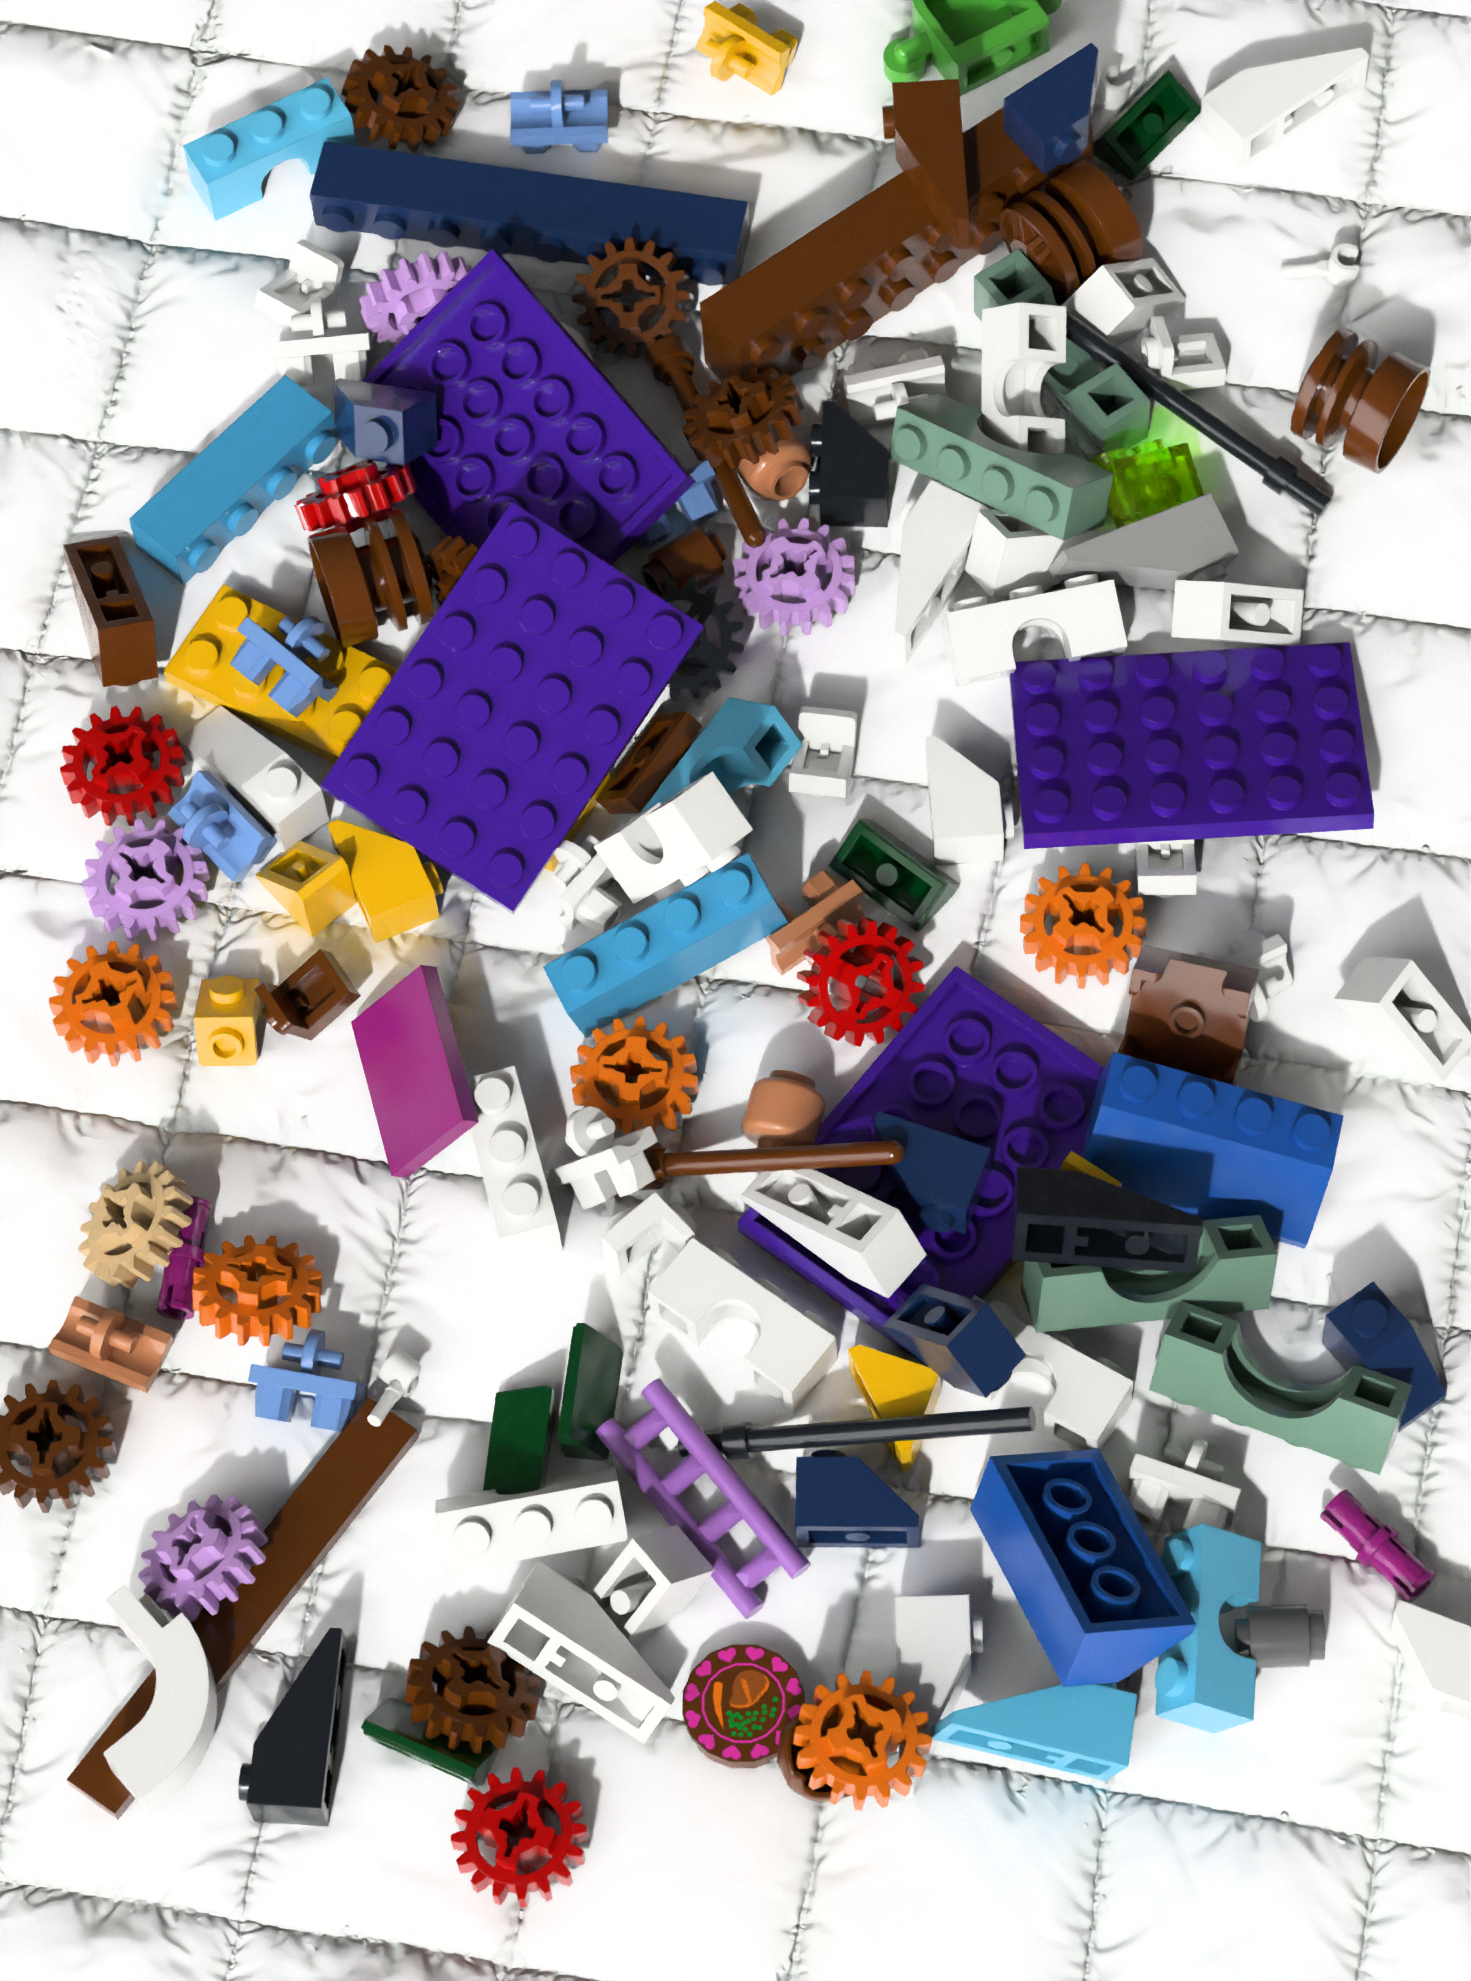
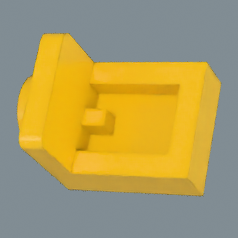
M225 975L215 979L201 980L194 1015L200 1065L251 1066L257 1063L256 1025L261 999L255 992V988L260 985V978H239L233 975Z

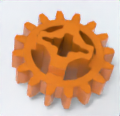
M1082 863L1079 875L1071 876L1064 866L1059 867L1058 882L1056 883L1041 877L1038 880L1039 896L1027 894L1024 906L1026 914L1020 915V933L1026 934L1023 937V950L1025 954L1037 953L1035 956V969L1038 972H1042L1051 966L1054 967L1055 983L1061 984L1068 974L1076 976L1079 989H1085L1088 976L1096 975L1098 981L1103 986L1109 984V970L1112 968L1123 975L1127 974L1130 961L1128 956H1139L1143 947V940L1140 938L1146 937L1147 919L1140 917L1143 915L1144 901L1142 897L1130 898L1131 882L1126 879L1115 886L1111 883L1112 869L1108 867L1101 872L1099 877L1091 876L1088 863ZM1049 913L1053 916L1054 924L1053 933L1050 936L1047 935L1044 926ZM1116 916H1119L1123 927L1118 938L1114 935L1113 927Z
M116 941L109 942L107 954L99 955L92 945L86 947L88 960L81 964L79 961L69 958L66 963L71 976L69 978L55 976L53 980L59 995L50 997L49 1005L53 1015L56 1016L52 1019L58 1036H65L66 1045L72 1054L84 1047L88 1063L94 1064L99 1059L101 1053L108 1055L111 1066L115 1067L119 1064L121 1054L129 1052L131 1058L138 1062L141 1060L139 1047L145 1043L155 1049L161 1047L157 1034L158 1029L172 1031L174 1028L171 1014L168 1013L178 1009L175 992L171 991L175 988L172 976L169 971H162L160 959L156 954L147 957L143 961V954L138 944L134 943L126 954L120 953ZM118 1001L117 1005L109 1006V1003Z
M643 1016L637 1017L632 1029H625L623 1022L619 1018L614 1019V1033L608 1036L598 1028L594 1029L592 1035L595 1047L579 1045L577 1055L578 1061L581 1064L571 1066L570 1068L571 1081L576 1085L572 1088L575 1106L599 1108L608 1118L613 1120L615 1129L623 1130V1135L650 1125L656 1135L655 1127L660 1124L672 1132L676 1130L677 1122L674 1113L679 1112L690 1115L692 1112V1102L688 1095L697 1094L699 1091L698 1077L693 1075L697 1071L696 1058L694 1054H685L687 1051L685 1038L679 1035L668 1040V1027L664 1022L658 1024L653 1031L646 1030ZM650 1052L659 1055L664 1060H657ZM638 1076L637 1083H631L632 1077ZM604 1099H612L619 1108L612 1106Z
M246 1235L244 1246L237 1248L229 1241L222 1242L221 1256L206 1252L203 1255L204 1267L194 1268L192 1304L193 1310L199 1311L200 1324L202 1327L215 1324V1337L219 1339L228 1336L231 1332L237 1334V1341L240 1346H244L250 1337H259L263 1347L269 1346L271 1335L279 1334L282 1338L289 1341L293 1339L294 1325L308 1329L311 1326V1313H320L322 1273L320 1270H315V1258L312 1254L299 1257V1244L295 1242L283 1249L277 1247L276 1236L270 1235L265 1244H256L252 1235Z
M863 1670L859 1684L851 1685L844 1673L837 1674L835 1691L833 1693L825 1686L819 1684L815 1688L813 1696L816 1706L807 1703L802 1704L798 1719L804 1725L795 1727L793 1744L805 1748L798 1752L796 1764L798 1769L814 1767L809 1782L812 1790L820 1788L826 1783L832 1787L830 1803L836 1805L844 1794L853 1796L855 1810L862 1811L866 1797L874 1796L880 1807L884 1808L889 1804L890 1789L893 1788L896 1792L906 1797L910 1793L913 1783L909 1775L922 1778L927 1761L921 1755L929 1754L932 1737L920 1732L926 1729L929 1717L927 1712H910L916 1697L913 1691L904 1693L900 1697L893 1694L895 1678L889 1676L881 1687L872 1685L870 1671ZM837 1712L839 1716L838 1726L828 1729L827 1735L821 1737L823 1725L830 1716ZM854 1729L856 1734H860L861 1738L852 1739ZM873 1741L871 1752L869 1746L865 1747L864 1742ZM904 1744V1752L894 1766L888 1769L887 1754L897 1751L898 1745Z

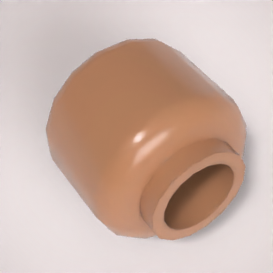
M796 434L793 440H779L776 443L779 449L778 453L772 454L765 451L766 454L760 456L759 463L754 465L747 458L742 459L735 469L740 480L755 498L763 501L788 500L798 494L806 485L812 465L811 454Z
M774 1070L771 1071L769 1077L755 1081L750 1090L741 1124V1130L745 1137L755 1144L757 1148L814 1145L825 1109V1100L821 1093L815 1089L816 1083L814 1080L797 1072Z

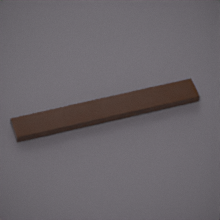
M370 1397L264 1529L263 1532L268 1536V1542L259 1547V1549L266 1556V1560L262 1564L251 1567L250 1572L256 1578L254 1583H241L236 1588L239 1599L235 1603L227 1597L219 1601L217 1614L212 1616L204 1607L201 1609L196 1620L191 1621V1625L201 1642L210 1664L216 1686V1695L419 1438L416 1428L391 1411H389L380 1426L371 1425L367 1417L377 1402ZM155 1668L66 1779L73 1789L117 1820L120 1819L135 1798L112 1772L103 1752L132 1730L149 1710L156 1689Z

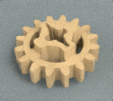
M139 1161L133 1174L125 1168L119 1170L118 1183L114 1187L108 1183L102 1186L103 1193L98 1201L91 1202L88 1206V1209L94 1213L92 1221H88L80 1227V1231L88 1235V1238L78 1246V1251L87 1256L83 1263L84 1268L114 1288L121 1284L128 1289H133L138 1277L146 1282L151 1281L153 1267L158 1263L167 1267L170 1264L169 1255L173 1249L182 1247L184 1241L178 1237L180 1229L191 1225L192 1219L183 1213L193 1203V1198L185 1193L188 1183L158 1162H154L149 1166L145 1162Z

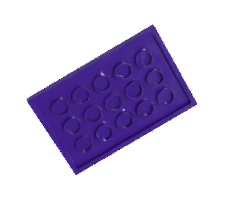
M493 249L361 381L436 393L438 446L408 463L417 486L416 492L412 495L446 536L450 535L453 539L460 536L467 547L473 543L477 548H481L510 503L513 502L604 562L612 565L696 482L508 261Z
M511 502L320 787L327 794L396 839L413 846L416 852L514 915L554 856L556 848L566 838L704 631V626Z
M1350 642L1087 657L1071 662L1068 659L1015 662L1016 670L1014 673L1009 674L1024 849L1374 829V807Z
M955 966L820 1124L814 1145L875 1141L874 1119L877 1112L880 1111L991 1148V1174L967 1234L965 1235L954 1230H950L948 1233L936 1232L924 1227L918 1222L917 1218L910 1216L885 1165L820 1168L814 1170L899 1209L927 1254L889 1298L848 1279L752 1207L737 1222L738 1232L927 1366L890 1336L882 1325L922 1283L971 1299L974 1296L981 1299L985 1298L1014 1263V1260H1012V1206L1017 1166L1060 1169L1071 1151L1081 1156L1098 1079L1104 1067Z

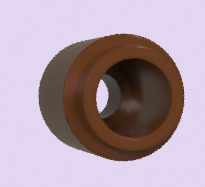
M693 527L649 555V562L641 566L640 569L647 587L654 589L660 596L665 594V582L669 578L674 580L678 590H685L690 577L696 578L698 591L724 575L723 562L728 557L723 544L712 531L704 533L698 527Z

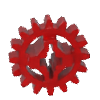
M363 460L321 476L317 479L321 490L307 494L306 498L296 501L297 504L294 506L304 531L309 530V532L320 528L325 530L334 525L335 528L344 525L347 531L352 533L364 527V520L366 518L374 517L377 522L386 520L385 514L393 511L391 504L407 499L406 496L416 492L417 486L409 464H394L392 466L387 464L377 468L373 460Z
M118 706L111 707L110 719L102 721L95 713L89 715L92 728L89 731H85L75 727L72 730V734L77 746L68 745L62 748L66 765L60 767V773L64 785H68L66 789L72 804L80 803L84 816L88 819L101 811L106 826H112L117 815H124L129 827L134 826L137 819L136 813L142 811L153 820L157 817L155 804L158 801L168 805H172L175 802L170 786L180 787L184 786L185 783L181 767L186 765V759L182 747H179L180 743L177 732L174 728L165 730L162 716L159 714L152 716L146 722L142 709L138 706L134 707L129 717H122ZM155 751L160 755L157 771L152 768V764L155 762L153 756ZM89 762L95 765L91 771L93 776L91 782L87 779Z
M861 916L856 929L853 923L845 919L838 920L837 936L834 937L823 930L818 933L819 940L823 945L819 952L812 949L804 950L803 955L813 963L810 970L797 972L796 978L809 984V990L801 993L798 996V1000L807 1007H815L807 1019L818 1027L825 1026L824 1034L832 1039L839 1041L845 1036L846 1042L861 1047L866 1034L875 1043H883V1028L888 1026L900 1032L903 1028L902 1021L899 1018L900 1014L903 1011L912 1014L918 1011L917 1006L909 1001L911 993L925 990L924 984L912 978V973L924 967L923 961L913 956H907L915 944L912 940L903 936L897 937L898 929L890 924L883 922L877 928L876 921ZM855 947L853 952L842 955L847 950ZM891 968H893V980L890 972ZM860 974L867 978L862 988L855 985L856 979ZM828 980L832 991L830 996L828 994ZM879 1008L872 1014L867 1015L869 1011Z
M512 1767L510 1782L503 1784L494 1773L487 1775L490 1788L488 1792L483 1794L474 1788H470L467 1791L468 1799L473 1807L472 1810H455L454 1818L456 1824L465 1829V1831H458L450 1835L453 1849L466 1851L456 1859L458 1869L461 1874L475 1871L470 1882L472 1889L476 1893L485 1890L491 1885L495 1904L501 1905L507 1898L508 1893H516L520 1907L525 1908L529 1903L530 1892L537 1890L541 1897L548 1902L553 1899L550 1887L552 1882L557 1880L568 1887L573 1883L572 1875L567 1868L568 1864L584 1865L585 1863L584 1850L574 1845L575 1843L589 1840L587 1825L574 1823L584 1815L579 1800L564 1804L569 1795L567 1784L561 1781L551 1789H548L546 1774L543 1770L539 1769L531 1782L523 1781L519 1767ZM515 1801L514 1803L500 1810H496V1808L505 1803ZM545 1807L560 1822L561 1835L556 1834L554 1828L543 1824ZM528 1823L532 1839L521 1838L518 1845L514 1846L512 1850L508 1835L518 1837L522 1828H526ZM478 1839L483 1840L486 1846L496 1849V1864L494 1867L481 1855ZM540 1864H544L542 1868L534 1872L524 1874L525 1871H528Z

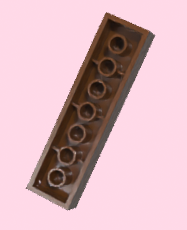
M1002 107L963 133L969 211V249L958 250L903 171L700 302L705 364L720 381L725 380L728 373L732 371L743 377L749 368L756 366L759 375H762L771 367L776 368L779 377L784 374L792 377L802 369H811L825 359L828 352L847 340L852 341L860 338L870 329L874 322L891 311L898 312L903 310L914 300L917 294L934 283H943L949 280L958 271L960 266L979 254L986 255L992 252L1003 239L1000 229V214L1005 208L1016 201L1022 202L1025 196L1034 190L1046 193V184L1077 162L1085 161L1092 163L1094 118L1092 117L1088 146L1080 156L1068 164H1059L1043 174L1003 131L1004 107Z

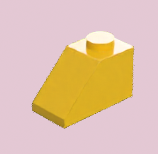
M335 820L327 824L335 854L341 856L348 865L356 901L375 943L440 918L435 896L444 893L441 881L433 863L429 861L421 864L413 846L404 841L341 820Z

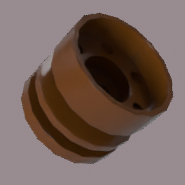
M1077 162L1052 178L1046 184V193L1034 190L1027 194L1022 202L1016 201L1005 208L1000 214V229L1009 254L1019 249L1051 285L1057 306L1063 305L1102 265L1138 260L1143 255L1144 242L1141 230L1130 205L1113 181L1101 169L1090 162Z
M1342 327L1336 330L1327 340L1320 353L1310 365L1298 393L1291 417L1290 430L1294 435L1304 440L1313 437L1316 433L1315 442L1323 449L1333 446L1346 431L1342 453L1344 458L1371 472L1379 474L1393 461L1415 423L1429 386L1431 371L1428 366L1396 351L1389 354L1375 370L1379 348L1377 343L1371 339H1366L1358 345L1359 337L1356 332Z
M401 508L385 514L389 534L388 539H384L374 517L364 520L366 545L356 548L352 537L344 525L307 537L320 593L336 639L341 641L339 642L341 649L378 638L376 612L386 610L398 632L408 628L404 607L406 603L410 604L419 625L430 623L434 617L432 590L434 588L429 565L418 536L410 528Z

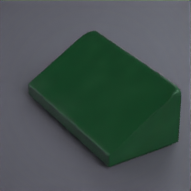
M1168 69L1151 79L1093 137L1092 154L1132 181L1201 113V107Z
M859 818L828 865L846 880L850 881L853 879L866 895L916 932H920L951 899L960 886L956 880L879 823L869 819Z
M576 1322V1326H573L558 1438L561 1453H564V1457L603 1461L607 1460L610 1451L595 1432L604 1422L615 1416L623 1352L615 1342L586 1323Z
M537 1386L496 1392L483 1491L495 1489L497 1494L510 1495L545 1488L556 1407L554 1387Z
M396 1698L385 1700L364 1720L361 1726L363 1734L373 1742L475 1787L484 1785L499 1752V1749L490 1740L483 1741L480 1754H474L468 1741L461 1740L459 1746L453 1751L448 1749L449 1736L443 1733L436 1738L428 1739L426 1737L428 1720L413 1723L410 1719L412 1705Z

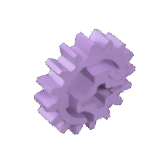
M442 251L433 259L428 257L427 252H423L413 263H409L407 259L403 258L399 260L400 268L396 270L382 269L380 271L382 280L380 282H368L366 285L368 294L360 297L359 300L362 306L361 313L369 333H374L377 341L380 343L390 338L392 345L396 347L472 270L471 265H466L462 256L459 255L450 260L448 252Z
M783 518L779 519L778 532L772 534L763 527L766 533V540L762 546L753 548L748 546L745 541L742 543L743 558L735 559L734 561L735 578H737L734 580L736 598L742 599L743 613L746 616L759 612V625L763 630L771 626L773 622L780 623L781 636H787L791 631L792 625H800L802 632L807 636L811 635L812 622L818 620L823 626L829 628L832 626L831 610L844 614L848 610L847 596L855 595L856 590L855 576H853L855 574L854 556L847 555L846 541L843 537L830 542V526L824 524L816 532L809 531L808 518H802L797 529H790L787 521ZM767 563L769 568L762 571V580L758 582L760 570ZM831 572V581L823 591L821 585L827 582V574Z
M136 819L134 832L126 834L123 829L116 826L113 828L116 841L111 845L101 840L95 843L100 859L85 860L84 865L89 878L83 880L82 883L86 897L90 899L88 902L95 918L103 917L107 931L113 933L121 925H124L127 939L134 941L140 930H147L153 942L158 941L159 928L165 926L175 935L180 932L178 919L181 916L196 920L198 913L193 901H207L209 895L203 882L210 880V873L207 863L202 861L204 856L201 848H192L183 839L182 833L184 828L181 827L174 831L172 835H169L165 820L159 819L153 830H146L142 819ZM179 864L184 869L181 885L175 882V878L179 875L177 871ZM112 875H115L118 881L114 885L116 893L112 896L109 887Z
M212 1494L207 1500L205 1507L201 1508L195 1500H192L188 1504L187 1514L180 1518L177 1514L171 1513L168 1516V1522L171 1525L166 1532L154 1531L151 1535L157 1542L155 1549L142 1552L140 1557L148 1565V1567L138 1573V1578L146 1585L143 1590L144 1593L149 1595L170 1618L174 1619L180 1613H183L189 1621H195L200 1614L201 1608L205 1607L213 1616L218 1613L219 1601L225 1597L234 1603L239 1599L236 1588L241 1583H254L256 1578L252 1575L250 1569L252 1566L265 1562L266 1556L259 1547L268 1542V1536L260 1528L263 1523L247 1505L243 1506L232 1495L223 1502L217 1494Z

